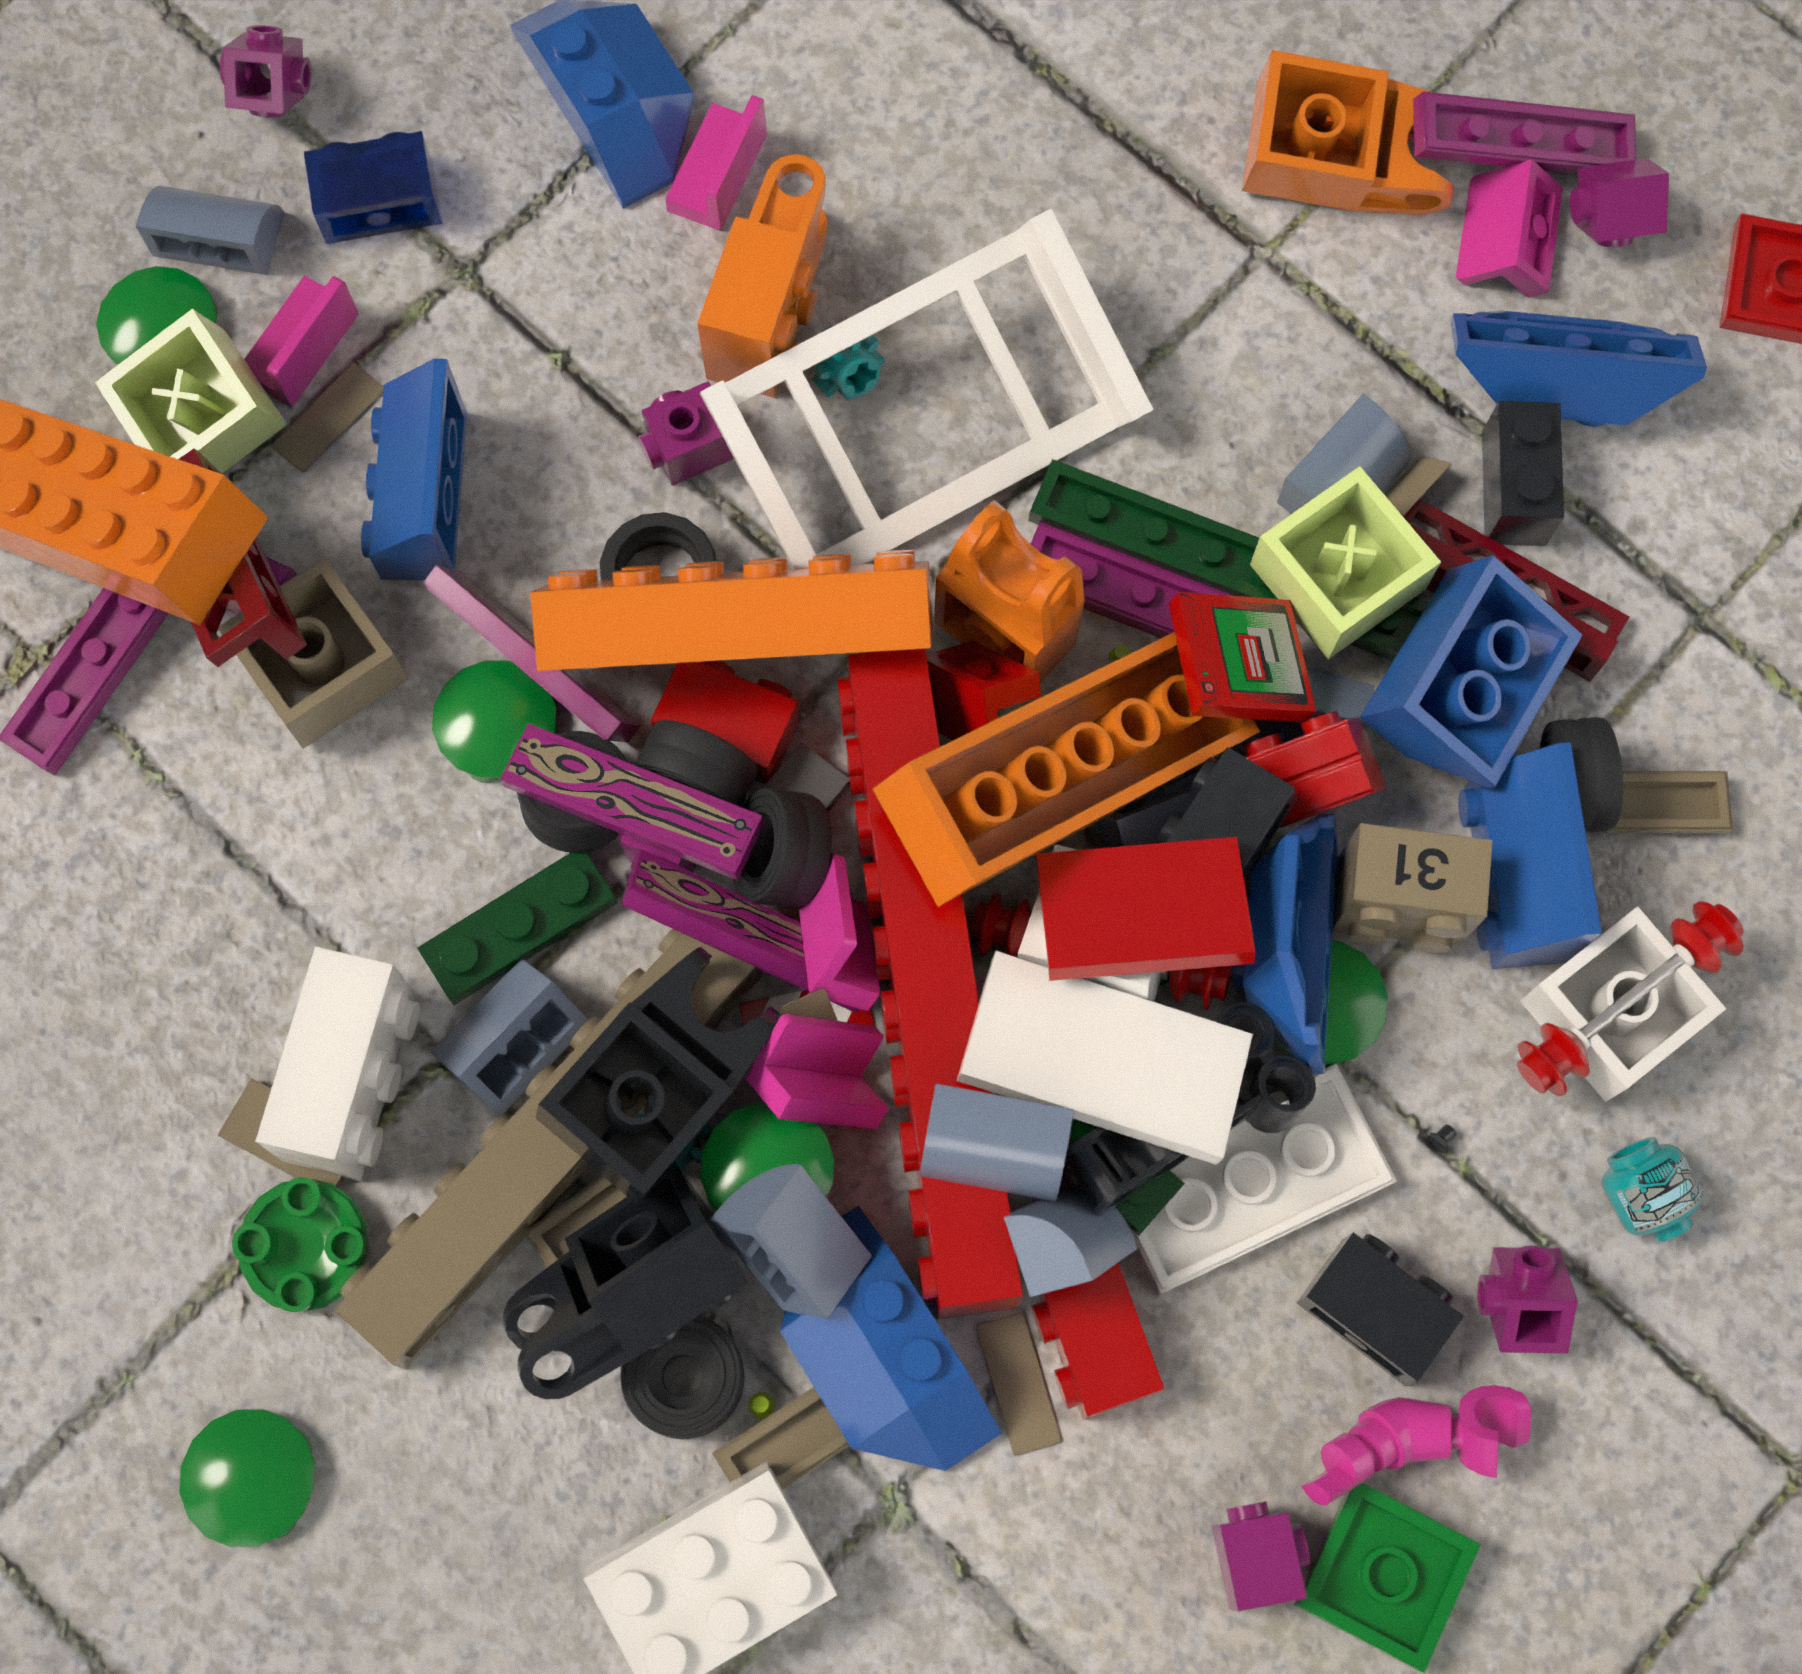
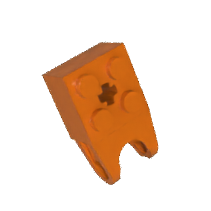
M1272 50L1256 86L1242 191L1354 212L1416 215L1430 214L1446 209L1452 204L1453 184L1434 170L1420 165L1412 157L1408 148V143L1414 141L1413 99L1423 91H1430L1389 79V71Z
M791 154L782 156L774 161L766 172L749 218L745 219L738 216L734 218L697 323L705 375L708 380L715 382L724 380L726 383L799 345L794 343L799 325L808 327L812 320L817 301V291L811 290L828 233V220L822 208L826 189L825 174L822 167L812 158L805 155ZM790 172H803L810 176L813 180L812 188L801 196L787 195L778 186L781 178ZM779 384L761 394L775 398Z
M994 500L981 511L954 545L945 567L936 576L934 622L961 644L975 641L1039 672L1041 684L1076 644L1085 601L1082 570L1080 566L1067 556L1056 560L1034 548L1017 530L1012 515L1008 510Z

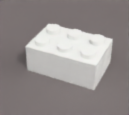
M315 946L256 1138V1142L282 1162L341 1175L344 1178L360 1182L365 1165L373 1167L376 1163L383 1141V1129L377 1127L384 1102L392 1103L397 1094L402 1067L400 1064H395L402 1039L410 1040L412 1038L420 1012L419 1002L414 1001V992L393 964Z
M767 1461L587 1565L583 1577L634 1674H705L837 1596L829 1574Z

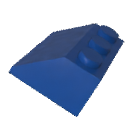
M434 358L384 384L382 407H374L372 411L371 434L374 444H378L377 464L369 463L367 467L366 491L368 499L373 501L372 521L365 520L362 524L361 549L364 558H370L381 580L425 581L436 565L455 570L467 411L447 359Z
M1494 555L1448 569L1359 718L1404 756L1484 787H1495L1582 634Z
M1571 742L1557 743L1512 757L1495 787L1487 788L1468 781L1464 786L1465 789L1459 792L1458 810L1462 826L1464 828L1470 827L1471 835L1474 838L1493 840L1487 917L1477 927L1479 946L1482 951H1489L1492 969L1566 963L1602 934Z

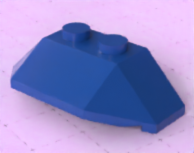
M558 0L510 25L512 33L622 209L674 182L678 168V159L685 140L695 99L694 92L637 4Z
M1485 311L1475 314L1453 313L1451 320L1456 356L1496 404L1498 401L1560 403L1561 419L1574 420L1590 427H1599L1605 424L1628 425L1703 379L1707 369L1698 336L1685 333L1671 335L1658 328L1620 321L1512 311Z
M1321 813L1286 834L1252 869L1250 892H1246L1255 945L1254 964L1233 966L1234 988H1244L1247 1003L1261 1007L1269 1015L1274 1024L1275 1039L1294 1058L1306 1064L1312 1074H1324L1339 851L1334 813Z
M858 1205L841 1217L872 1257L828 1319L785 1311L780 1332L852 1449L946 1471L1000 1436L1002 1432L967 1369L899 1261Z

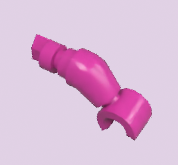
M1498 1385L1480 1386L1468 1391L1460 1400L1458 1415L1451 1414V1405L1403 1397L1384 1400L1363 1411L1359 1415L1357 1425L1353 1426L1349 1433H1342L1322 1447L1321 1458L1326 1471L1301 1487L1315 1503L1328 1505L1369 1479L1373 1472H1380L1384 1468L1397 1470L1411 1462L1451 1459V1449L1457 1450L1460 1462L1468 1469L1483 1476L1497 1478L1498 1443L1515 1448L1528 1443L1530 1440L1531 1408L1523 1393Z

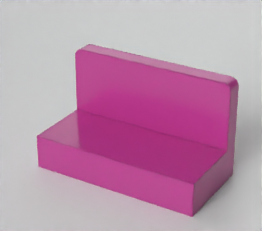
M751 95L743 114L712 102L665 198L668 212L713 229L722 230L767 136L763 98Z
M1533 159L1478 174L1471 178L1456 270V279L1462 284L1468 285L1503 276L1528 298L1549 293L1563 187Z
M304 275L244 358L267 394L292 408L359 315L346 283L333 276L326 286H323Z
M831 853L827 874L818 893L809 903L798 907L809 994L824 988L829 1000L869 1011L880 995L867 904L851 899L845 857Z
M784 1014L777 1021L746 1077V1080L777 1118L782 1120L877 1129L889 1109L861 1077L884 1038L883 1034L875 1026Z

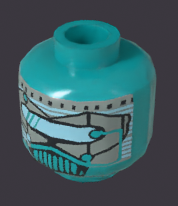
M1649 1137L1631 1143L1608 1157L1607 1162L1610 1168L1602 1177L1601 1185L1621 1225L1626 1231L1633 1235L1653 1233L1656 1241L1661 1242L1675 1238L1693 1226L1689 1216L1701 1206L1704 1194L1683 1152L1678 1147L1671 1144H1659L1656 1138Z

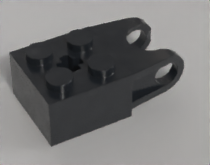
M702 947L689 953L633 1002H629L538 1104L536 1119L637 1206L640 1205L725 1106L767 1041L777 1021L782 1016L770 1006L762 1015L750 1020L746 1025L734 1031H716L702 1024L694 1014L691 1006V993L696 980L712 958V955ZM635 1092L643 1095L647 1099L643 1109L646 1116L638 1117L635 1114L634 1117H630L620 1110L623 1102L618 1096L624 1093L631 1099Z
M677 1163L670 1168L639 1206L626 1197L566 1237L565 1241L569 1251L517 1290L508 1300L503 1311L504 1329L509 1339L521 1349L517 1363L518 1374L524 1388L533 1396L549 1400L561 1399L574 1394L627 1362L634 1360L647 1350L663 1346L674 1337L678 1329L706 1310H713L722 1306L733 1296L737 1289L748 1283L730 1245L710 1222L714 1215ZM545 1305L554 1310L549 1320L537 1332H526L518 1327L520 1315L531 1306ZM552 1351L564 1352L571 1357L568 1370L558 1378L546 1380L537 1377L533 1373L536 1362Z

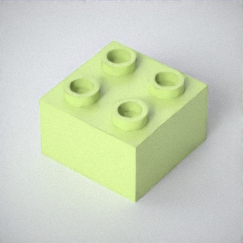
M191 309L95 382L135 445L179 459L195 448L221 473H224L287 425L226 331L194 309Z
M1359 466L1261 535L1250 566L1278 599L1291 601L1295 620L1329 660L1425 591L1441 561Z

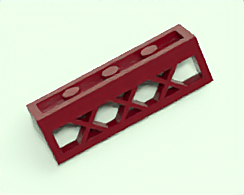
M195 448L179 458V460L222 474ZM256 537L202 623L198 625L191 622L206 658L217 667L227 662L259 638L263 639L286 660L307 645ZM226 609L241 610L245 619L218 637L217 630Z
M1421 499L1403 516L1441 561L1426 588L1432 593L1436 591L1448 569L1475 561L1467 555L1478 553L1485 558L1494 555L1525 584L1531 583L1544 590L1547 601L1543 600L1582 634L1564 668L1591 682L1608 661L1619 642L1617 638L1630 616ZM1416 518L1437 530L1440 540L1411 524L1412 520ZM1453 540L1457 541L1460 544L1454 545ZM1561 601L1569 605L1563 607ZM1586 614L1608 626V628L1603 633L1575 616Z

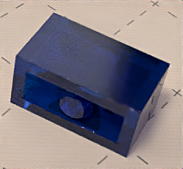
M422 131L413 133L391 132L378 139L350 144L346 142H333L321 149L304 151L313 216L326 244L443 224L433 163Z

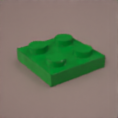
M1361 1483L1344 1494L1305 1579L1304 1587L1307 1598L1296 1600L1294 1606L1416 1671L1425 1673L1481 1544Z

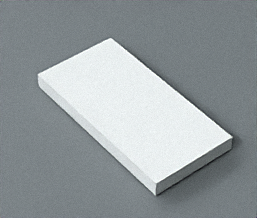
M996 951L989 967L957 1081L1006 1097L1074 1109V1119L1217 1165L1224 1157L1253 1034L1082 978L1049 981L1048 967Z
M1337 1064L1325 1068L1324 1074H1313L1316 1084L1314 1098L1286 1130L1279 1133H1264L1254 1129L1245 1120L1230 1130L1224 1157L1217 1165L1190 1157L1170 1170L1185 1184L1139 1236L1131 1230L1137 1246V1252L1159 1296L1397 1182ZM1281 1089L1270 1094L1276 1102L1289 1104L1286 1094Z

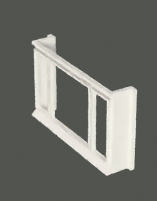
M1052 209L1030 219L1015 232L726 383L722 380L700 392L703 401L793 569L809 568L808 560H813V556L829 554H851V565L866 564L873 560L874 556H877V552L892 550L1046 467L1051 463L1052 459L1059 460L1112 430L1154 410ZM1022 256L1026 260L1098 401V404L1051 429L1048 428L974 284V281ZM955 292L1031 440L880 520L803 371ZM782 382H785L862 528L861 531L817 555L737 407Z

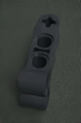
M1246 1002L1232 1004L1219 1015L1215 1022L1251 1033L1253 1036L1230 1130L1246 1120L1254 1129L1261 1132L1279 1133L1286 1130L1312 1102L1316 1092L1315 1078L1310 1068L1301 1060L1292 1056H1273L1269 1049L1272 1047L1275 1038V1028L1271 1018L1261 1007ZM1266 1085L1280 1088L1286 1094L1289 1104L1276 1102L1269 1095ZM1097 1127L1067 1149L1064 1166L1070 1165L1098 1204L1094 1208V1212L1097 1216H1100L1118 1206L1191 1156Z

